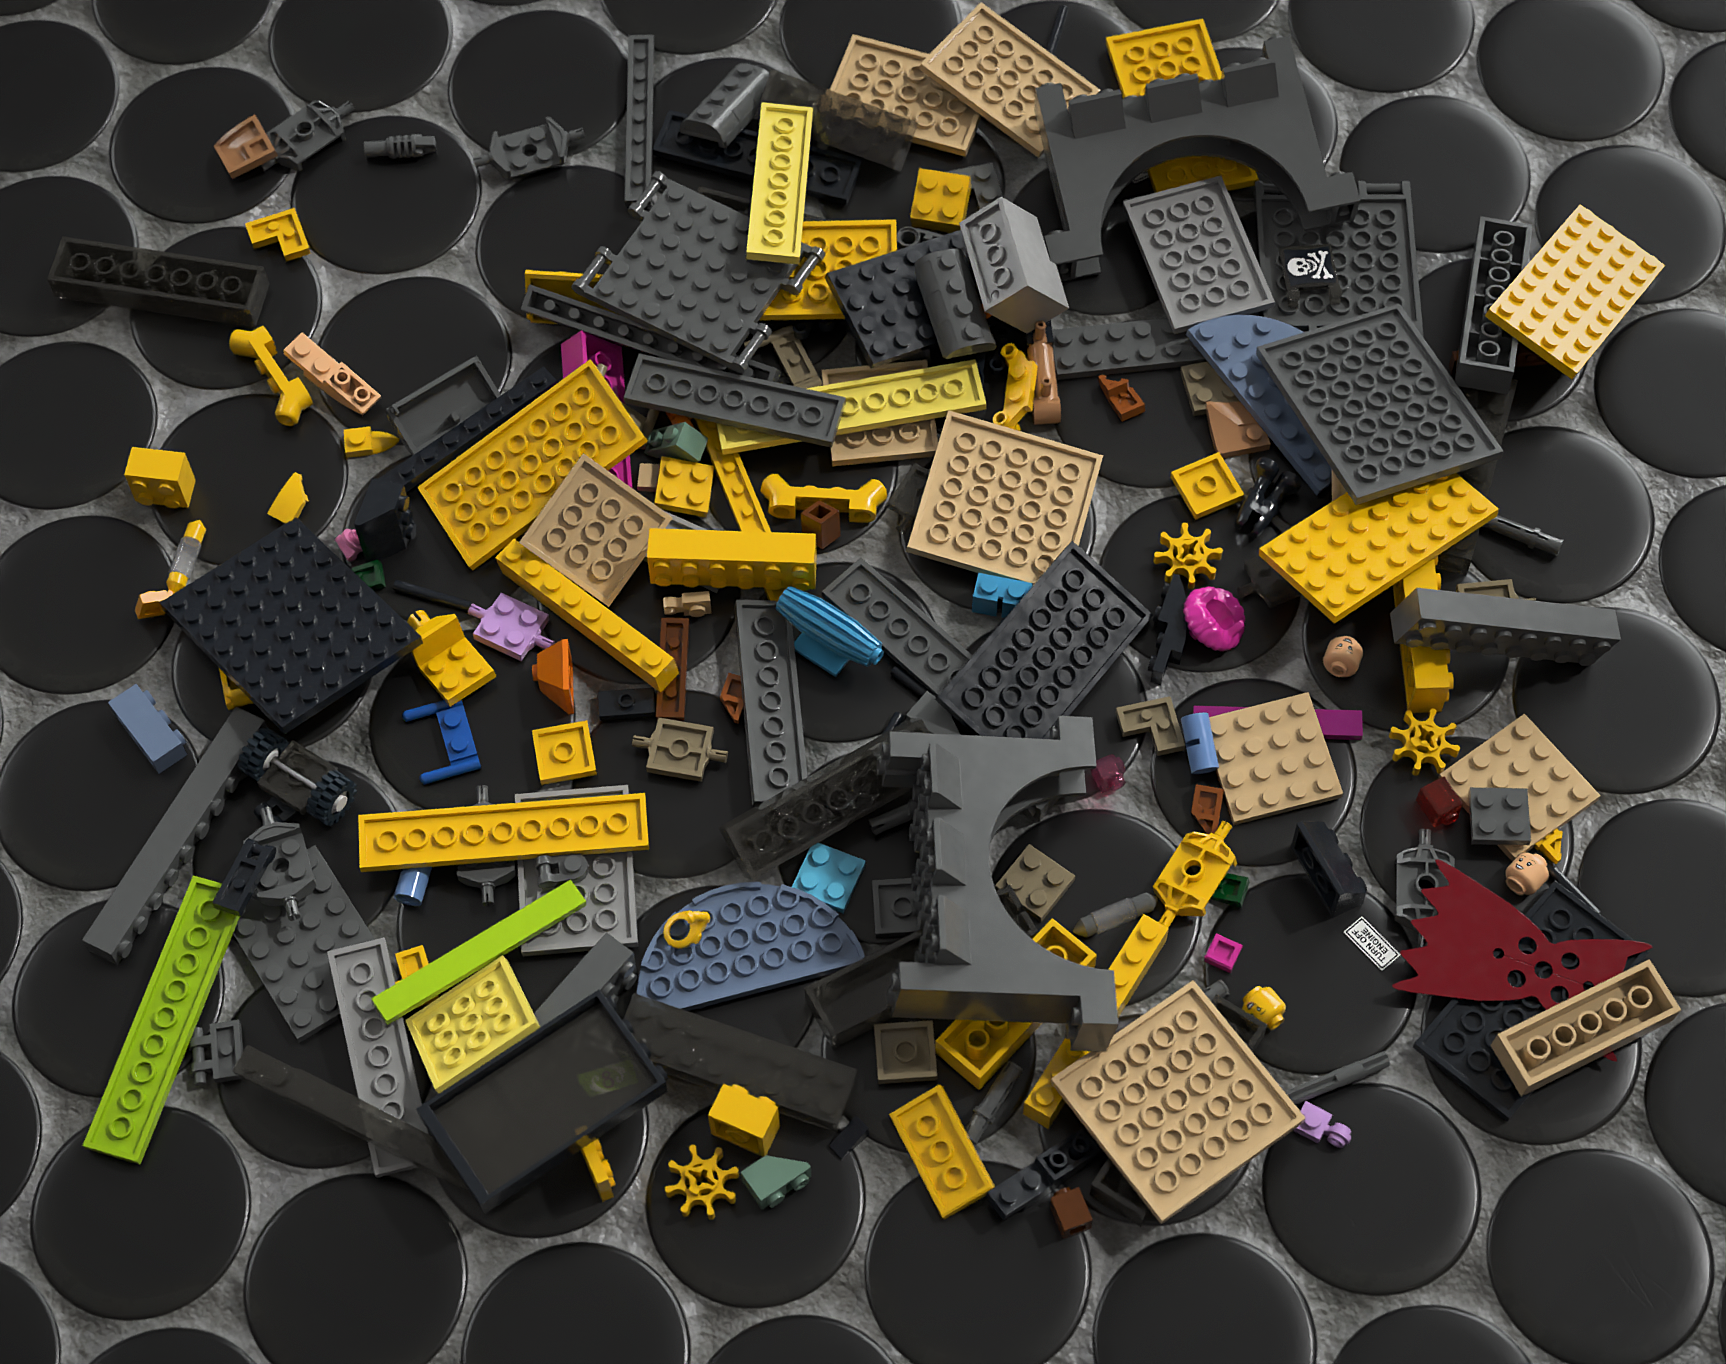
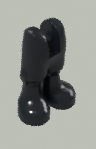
M1265 457L1259 458L1255 464L1256 480L1254 486L1244 494V501L1234 524L1240 530L1249 519V515L1257 518L1258 520L1253 525V529L1249 534L1254 539L1266 529L1273 517L1278 515L1280 502L1285 496L1297 493L1303 484L1301 478L1296 474L1288 471L1282 472L1276 480L1269 497L1264 499L1265 491L1279 472L1277 463Z

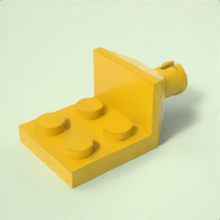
M416 611L421 621H418L413 614L410 615L407 623L421 636L423 644L411 651L416 665L450 707L496 677L491 666L465 638L455 614L436 616L430 619L425 611Z

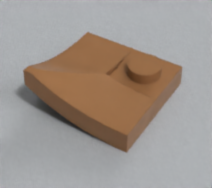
M256 115L239 123L214 145L217 154L232 179L278 156Z
M1206 402V414L1216 453L1219 452L1222 458L1270 449L1268 435L1241 402Z

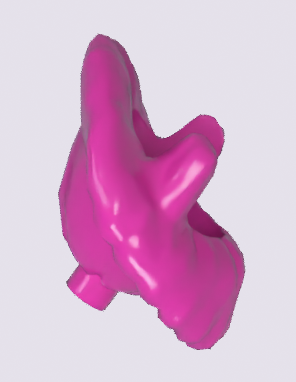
M1215 587L1199 588L1190 592L1184 603L1183 613L1185 621L1188 623L1191 637L1214 651H1228L1231 648H1235L1239 644L1245 629L1244 609L1238 599L1233 597L1229 591Z

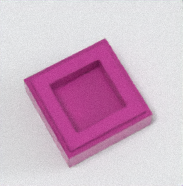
M1216 933L1204 957V962L1231 973L1243 945Z

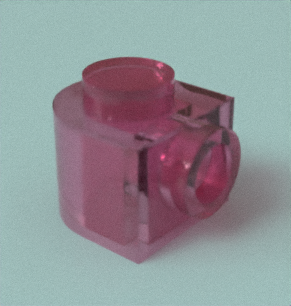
M1113 754L1096 760V769H1090L1102 793L1109 790L1116 791L1126 783L1123 778L1126 771L1124 763L1120 757L1116 758Z

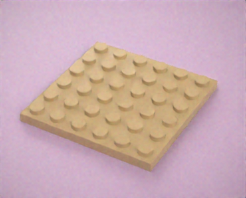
M948 410L906 552L973 572L1034 584L1068 543L1073 541L1079 546L1103 455Z
M1194 980L1116 1033L1106 1052L1090 1051L1051 1078V1084L1160 1224L1167 1221L1304 1123L1306 1119Z

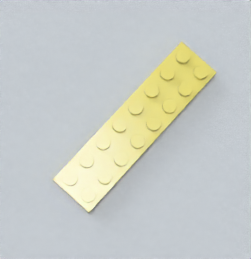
M762 103L746 259L799 264L813 108L772 103Z

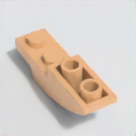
M301 333L284 349V355L303 370V375L349 409L364 415L381 398L379 393L344 363H337L304 333Z

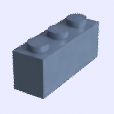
M135 684L108 702L115 717L158 773H161L187 755L183 747L186 743L184 737L178 729L171 730L168 726L171 724V721L162 709L157 711L153 705L156 702L148 690L142 692L138 685Z

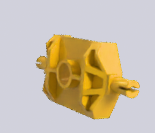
M1221 821L1214 834L1210 833L1208 835L1192 832L1184 836L1153 885L1154 893L1165 905L1166 909L1158 921L1159 923L1169 928L1174 918L1178 915L1205 916V906L1231 865L1234 867L1237 865L1235 855L1224 843V839L1232 829L1231 824ZM1196 865L1201 867L1200 872L1196 875H1188L1186 873L1190 866Z

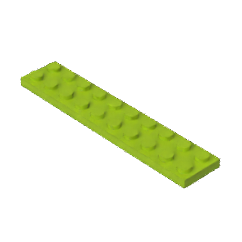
M197 876L192 877L83 1143L84 1148L139 1165L141 1164L239 920V916L216 909L213 906L212 902L222 883Z

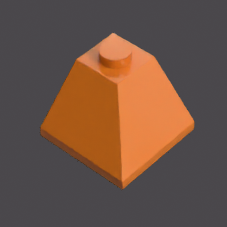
M562 639L537 654V664L532 665L533 681H538L540 691L566 713L574 714L573 662L568 639Z

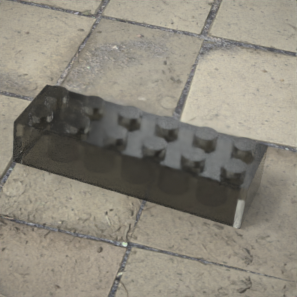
M771 69L755 118L760 119L762 103L813 108L811 139L899 171L902 170L918 125L916 121Z

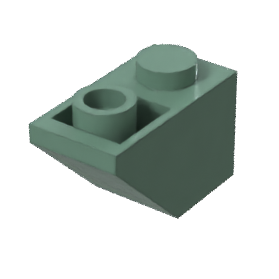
M686 422L653 430L647 438L648 444L644 453L661 459V456L699 462L708 438Z
M766 1155L741 1171L743 1184L761 1209L768 1205L770 1207L776 1206L785 1198L784 1195L792 1189L797 1191L803 1188L811 1177V1167L807 1162Z

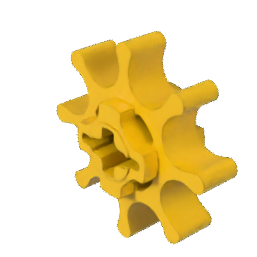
M1182 523V536L1180 538H1171L1166 532L1161 533L1160 543L1167 546L1169 550L1167 552H1155L1153 563H1167L1171 566V569L1166 571L1165 582L1170 583L1173 574L1183 575L1188 579V589H1194V575L1205 574L1210 580L1215 579L1216 569L1209 566L1207 562L1212 559L1220 560L1223 550L1222 548L1209 549L1205 546V543L1210 540L1211 530L1206 529L1200 537H1193L1187 531L1188 524Z
M1434 708L1430 709L1426 721L1416 720L1413 717L1412 711L1407 710L1403 720L1408 724L1409 728L1407 730H1400L1392 727L1389 733L1390 739H1398L1404 745L1402 748L1395 749L1392 759L1398 761L1402 757L1412 758L1415 762L1412 771L1414 776L1419 774L1421 764L1423 763L1433 764L1437 773H1442L1445 763L1440 759V755L1449 754L1452 757H1457L1460 750L1459 745H1451L1445 740L1446 736L1454 734L1456 724L1451 723L1444 728L1437 726L1434 723L1437 712Z
M691 1145L689 1151L693 1159L689 1165L680 1166L673 1160L668 1163L669 1170L679 1174L681 1179L678 1184L665 1187L666 1196L672 1197L675 1194L686 1196L687 1201L681 1207L683 1217L689 1215L690 1209L694 1205L701 1204L707 1208L708 1218L712 1220L715 1218L712 1203L716 1199L724 1198L731 1204L735 1203V1194L726 1191L723 1185L726 1180L739 1177L738 1168L733 1167L729 1170L718 1168L717 1163L723 1157L720 1147L715 1149L712 1158L703 1160L697 1156L696 1146ZM704 1178L707 1179V1184L702 1182ZM697 1180L702 1182L700 1186L697 1185Z

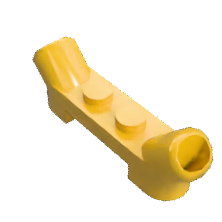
M264 326L251 332L236 329L232 332L229 340L231 351L235 355L256 358L254 363L261 375L266 373L269 378L267 383L272 392L280 394L275 417L283 425H296L301 412L313 405L307 389L299 377L288 381L272 358V356L277 354L274 341Z
M771 474L763 480L761 485V493L769 500V514L785 519H795L796 510H806L820 500L839 510V512H848L849 522L868 523L876 519L877 507L887 499L885 486L876 479H871L858 490H846L840 487H833L831 489L817 488L815 486L791 487L779 474Z

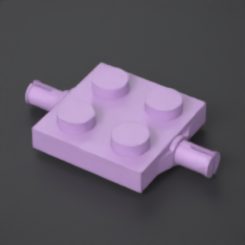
M500 593L493 605L487 610L475 604H471V607H469L468 614L481 619L480 624L473 632L474 640L522 661L527 652L536 645L546 649L555 644L554 640L542 636V630L549 621V614L508 595Z

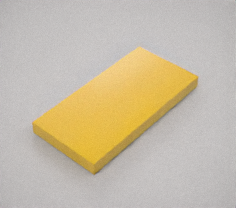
M937 1085L889 1114L943 1219H947L986 1196L987 1192L995 1187L943 1086Z

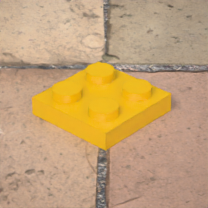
M1219 452L1171 472L1170 478L1195 520L1244 499L1242 489Z
M661 456L654 504L663 510L706 518L709 509L714 466Z
M587 720L532 730L541 785L597 775Z
M587 1126L575 1130L576 1136L585 1131ZM596 1139L581 1149V1152L603 1202L613 1198L611 1187L616 1186L609 1163L607 1159L604 1160L600 1142Z

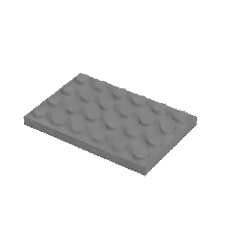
M1222 176L1123 201V210L1174 334L1185 332L1189 328L1213 318L1230 315H1248L1274 308L1275 301Z
M628 785L515 794V803L629 794ZM633 851L583 855L588 863V874L585 879L574 883V885L586 900L587 906L521 945L522 956L590 951L606 932L627 948L638 947ZM535 859L518 860L520 909L557 888H540L538 886L537 878L540 874L539 870L535 867ZM559 868L551 869V874L560 873Z

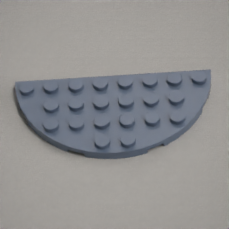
M1254 315L1222 316L1189 328L1186 332L1187 337L1313 492L1318 495L1332 483V468L1256 355L1258 346L1304 332L1284 322Z
M743 882L725 885L695 897L690 904L679 911L707 912L710 915V922L707 923L706 929L701 933L702 938L698 944L693 943L683 949H676L668 945L663 934L667 920L654 935L642 960L637 985V1005L640 1021L644 1023L867 965V960L853 931L839 918L837 912L813 895L782 884L781 886L761 884V882ZM678 920L673 923L670 929L671 938L679 941L687 937L690 930L689 923L686 920Z

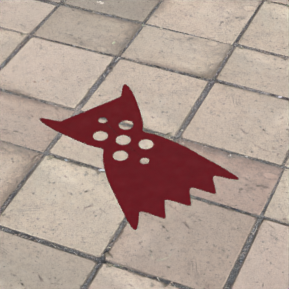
M1436 859L1435 862L1449 882V885L1422 889L1421 892L1435 907L1438 915L1411 920V924L1423 936L1428 945L1400 951L1402 957L1415 969L1418 976L1395 983L1392 987L1412 993L1477 1001H1506L1534 996L1548 1010L1560 1004L1553 1001L1550 995L1552 988L1555 986L1566 988L1569 993L1568 999L1585 991L1583 984L1586 981H1590L1596 986L1623 973L1629 956L1647 951L1652 946L1644 942L1612 939L1568 940L1552 944L1532 921L1510 903L1442 860ZM1523 937H1530L1536 942L1537 947L1532 954H1525L1519 949L1518 942ZM1496 948L1502 949L1504 951L1503 958L1498 959L1494 957L1493 951ZM1570 952L1578 956L1580 962L1576 969L1569 970L1562 965L1561 958L1565 953ZM1544 961L1552 966L1553 973L1549 978L1543 979L1535 974L1534 967L1538 962ZM1512 970L1523 972L1526 977L1525 984L1521 987L1510 985L1507 979L1509 972ZM1613 1051L1604 1055L1605 1058L1617 1062Z

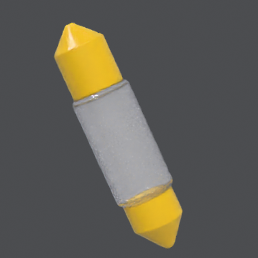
M201 520L188 523L184 536L178 545L166 582L168 589L173 594L184 588L187 581L190 580L206 532V528Z

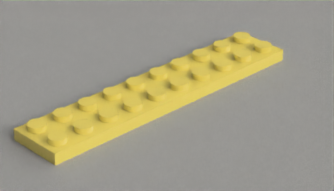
M976 360L806 388L846 397V404L836 435L946 417L948 410L960 414L986 410V400ZM716 423L722 455L801 442L799 440Z

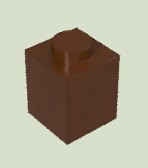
M818 500L801 513L802 533L816 534V546L824 549L841 536L839 510Z
M1066 1187L1056 1191L1053 1194L1054 1197L1050 1199L1049 1207L1063 1239L1091 1229L1093 1219L1079 1187L1072 1190L1070 1187Z

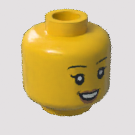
M1257 986L1242 999L1244 1002L1242 1011L1256 1029L1263 1030L1269 1028L1274 1030L1284 1021L1282 1015L1286 1010L1285 1003L1271 987L1262 988Z

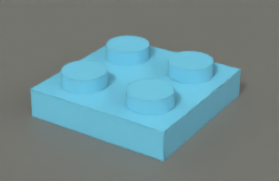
M813 841L792 887L813 895L833 910L844 914L866 866V861Z

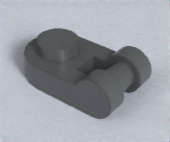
M579 853L555 856L541 855L534 860L535 867L539 870L540 874L537 878L540 888L561 886L569 880L573 883H578L585 879L588 874L587 860ZM559 868L560 873L551 874V869Z

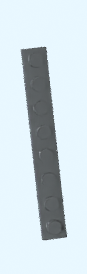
M629 35L625 173L626 207L636 203L650 184V178L652 177L654 35Z

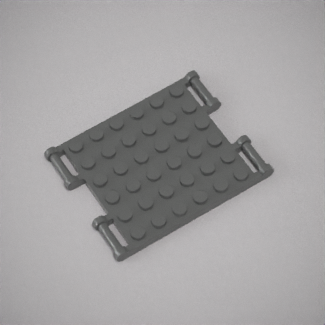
M656 171L650 178V184L636 203H632L627 209L628 214L632 218L641 222L618 255L613 254L608 248L600 246L595 253L596 257L581 278L574 281L571 288L575 293L738 373H744L749 366V360L763 340H767L772 334V330L763 323L757 324V322L780 289L793 295H799L803 289L802 284L816 264L822 262L826 254L817 246L811 247L801 242L799 262L803 257L808 259L794 279L788 278L798 264L746 259L750 217L668 179L663 173ZM658 189L665 190L649 212L645 211L644 208ZM604 263L610 265L594 288L588 286ZM748 335H754L741 355L734 357Z
M1263 181L1254 182L1259 266L1275 301L1274 308L1262 311V317L1284 322L1301 331H1310L1400 304L1424 338L1410 181H1401V183H1366V181H1357L1356 186L1360 197V204L1354 221L1303 231L1300 220L1285 195H1264L1283 194L1276 185L1263 184ZM1367 194H1400V195H1367ZM1329 246L1331 265L1336 278L1335 286L1315 285L1290 289L1285 272L1283 249L1308 250Z

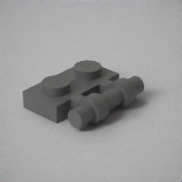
M233 1020L210 1024V1035L203 1036V1029L201 1027H195L189 1042V1050L192 1051L193 1056L190 1071L191 1075L194 1076V1085H206V1075L213 1072L215 1083L245 1079L240 1021ZM211 1048L212 1060L205 1061L204 1050Z

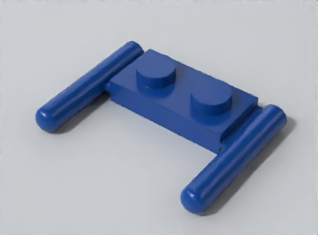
M445 700L406 710L402 713V718L406 722L437 714L451 766L421 774L420 782L422 784H429L481 769L462 700L451 707Z

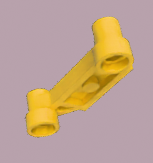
M1009 343L1001 350V354L1005 358V364L1009 368L1004 409L993 416V423L1020 431L1018 422L1027 412H1031L1033 409L1038 366L1034 360L1028 361L1023 351L1018 350L1014 344Z

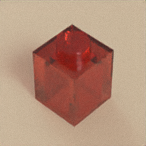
M1445 776L1420 788L1416 799L1434 828L1442 823L1449 825L1457 820L1463 805Z

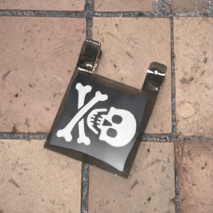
M1331 244L1279 248L1288 308L1299 307V291L1328 289L1330 305H1339L1341 303L1342 290L1338 282Z

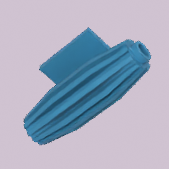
M792 586L787 587L779 597L776 604L777 611L802 632L794 642L795 652L828 673L837 677L849 660L866 667L871 664L876 665L881 660L884 654L881 648L882 643L858 621L825 600Z

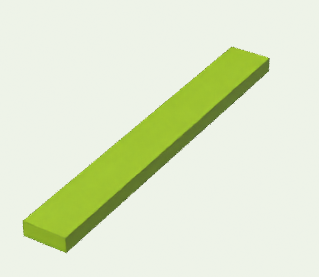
M569 880L371 998L372 1003L385 1023L389 1025L487 966L500 956L507 954L587 906L586 900L574 883Z

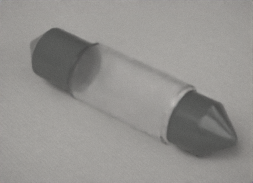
M1145 892L1091 912L1089 915L1078 920L1073 933L1083 937H1090L1136 920L1137 917L1154 911L1158 898Z

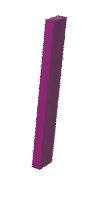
M1193 706V714L1205 712L1209 714V717L1248 707ZM1315 709L1324 739L1362 740V710Z

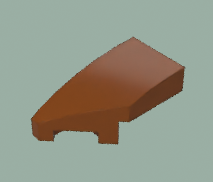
M1105 375L1098 376V382L1107 400L1121 421L1145 412L1144 402L1135 390L1129 387L1127 379H1121L1118 382L1107 380Z
M728 673L720 700L734 723L739 724L744 714L741 678L739 675Z
M1196 784L1191 813L1206 834H1214L1218 829L1224 789Z

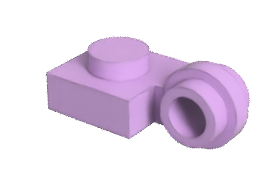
M1305 1101L1300 1111L1306 1118L1305 1122L1293 1131L1316 1143H1319L1322 1135L1325 1134L1328 1136V1142L1336 1147L1343 1148L1344 1145L1349 1144L1351 1130L1341 1123L1329 1126L1332 1114Z

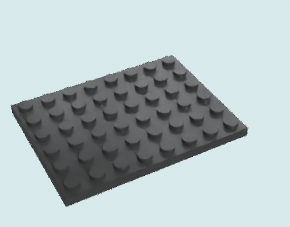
M1400 304L1257 347V357L1355 505L1502 458L1503 449Z

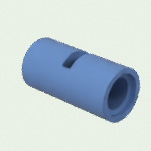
M1204 712L1182 717L1181 723L1191 774H1204L1216 771L1219 768L1209 714Z
M432 867L402 869L403 871L400 873L394 893V899L402 904L420 906Z

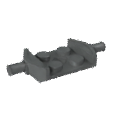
M313 101L267 132V137L278 156L259 165L260 169L265 172L274 164L280 163L288 168L301 171V163L338 137L342 141L346 140L341 120L342 117L354 110L352 103L347 101L336 109L334 106L331 108L321 101ZM302 128L311 129V131L306 134L299 133V131Z
M546 117L547 124L500 137L497 131H495L492 135L490 152L482 156L473 157L475 168L491 163V166L495 167L504 178L511 179L565 164L570 141L585 138L583 128L567 132L551 117ZM528 150L536 151V154L533 156L524 155Z
M482 785L483 793L481 786H477V803L473 806L494 805L488 801V786ZM515 860L460 864L457 871V877L461 883L480 888L483 906H488V902L490 906L494 905L493 890H495V887L509 882L516 876Z
M265 807L267 815L264 808L259 811L263 826L248 838L258 841V844L262 846L268 844L276 847V855L274 860L269 863L256 887L257 897L261 904L270 907L284 905L288 920L294 921V916L296 920L300 918L297 907L298 901L313 892L317 886L299 824L275 822L272 809ZM254 855L251 859L257 860L258 856ZM279 864H289V868L285 872H275V868Z
M1425 829L1419 830L1418 847L1400 852L1395 859L1396 914L1394 921L1418 933V948L1425 947L1428 943L1411 924V920L1438 915L1435 907L1422 894V889L1418 883L1422 880H1427L1433 884L1434 888L1449 885V882L1437 866L1436 859L1442 860L1455 868V858L1448 852L1433 848V845H1431V830L1426 829V832Z

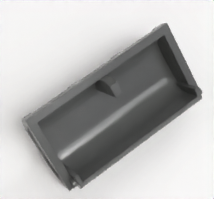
M748 63L736 65L698 107L683 120L680 125V133L718 142L719 147L726 148L761 111L762 103H768L774 97V89L776 88L774 78L761 67Z
M958 248L932 252L919 258L914 264V273L943 358L949 359L995 350L996 343L972 278L965 252Z
M475 356L391 405L385 412L404 446L414 455L494 401L501 394L479 358Z

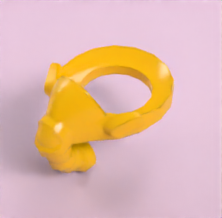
M683 911L674 914L667 920L664 926V939L668 945L676 949L686 948L693 943L698 944L702 938L701 933L706 929L707 923L710 922V915L707 912ZM678 920H686L690 926L689 934L683 940H673L670 936L671 926Z

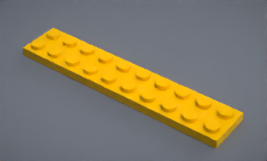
M645 793L358 815L361 872L535 859L541 855L555 856L578 853L588 855L649 850Z

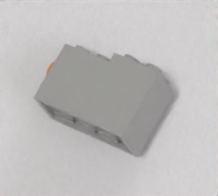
M999 197L959 223L987 319L994 316L1027 334L1035 329L1037 321H1044L1046 323L1069 309L1057 266L1049 259L1036 216L1005 198Z

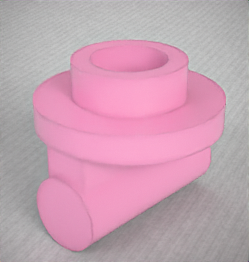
M345 529L341 535L335 538L336 543L348 562L354 561L357 555L362 552L355 529Z

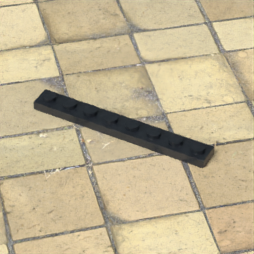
M543 366L379 479L402 484L407 493L558 383L557 380Z

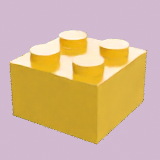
M919 168L910 215L911 226L947 233L961 230L959 223L966 218L971 191L970 176Z
M132 447L124 476L135 501L147 506L158 504L173 509L179 507L189 508L196 480L186 454Z
M723 1084L708 1114L711 1134L764 1157L780 1127L778 1107L769 1098L760 1096L758 1099L749 1095L748 1091L741 1086L732 1085L730 1087Z

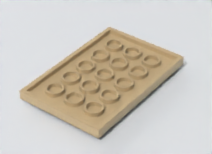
M980 3L920 63L919 70L1038 158L1044 153V148L1034 111L1035 89L1045 83H1061L1067 109L1069 100L1075 96L1082 94L1090 96L1100 92V89L983 3Z
M852 35L821 110L822 119L965 157L981 115L919 70L920 63L929 54L857 35Z

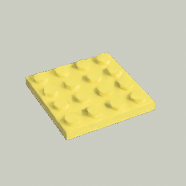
M503 955L405 1020L438 1094L540 1028L509 962Z

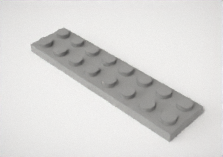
M385 937L327 951L376 1178L435 1163L428 1130L416 1108L422 1105L403 1016L387 1025L371 1000L374 996L395 985Z

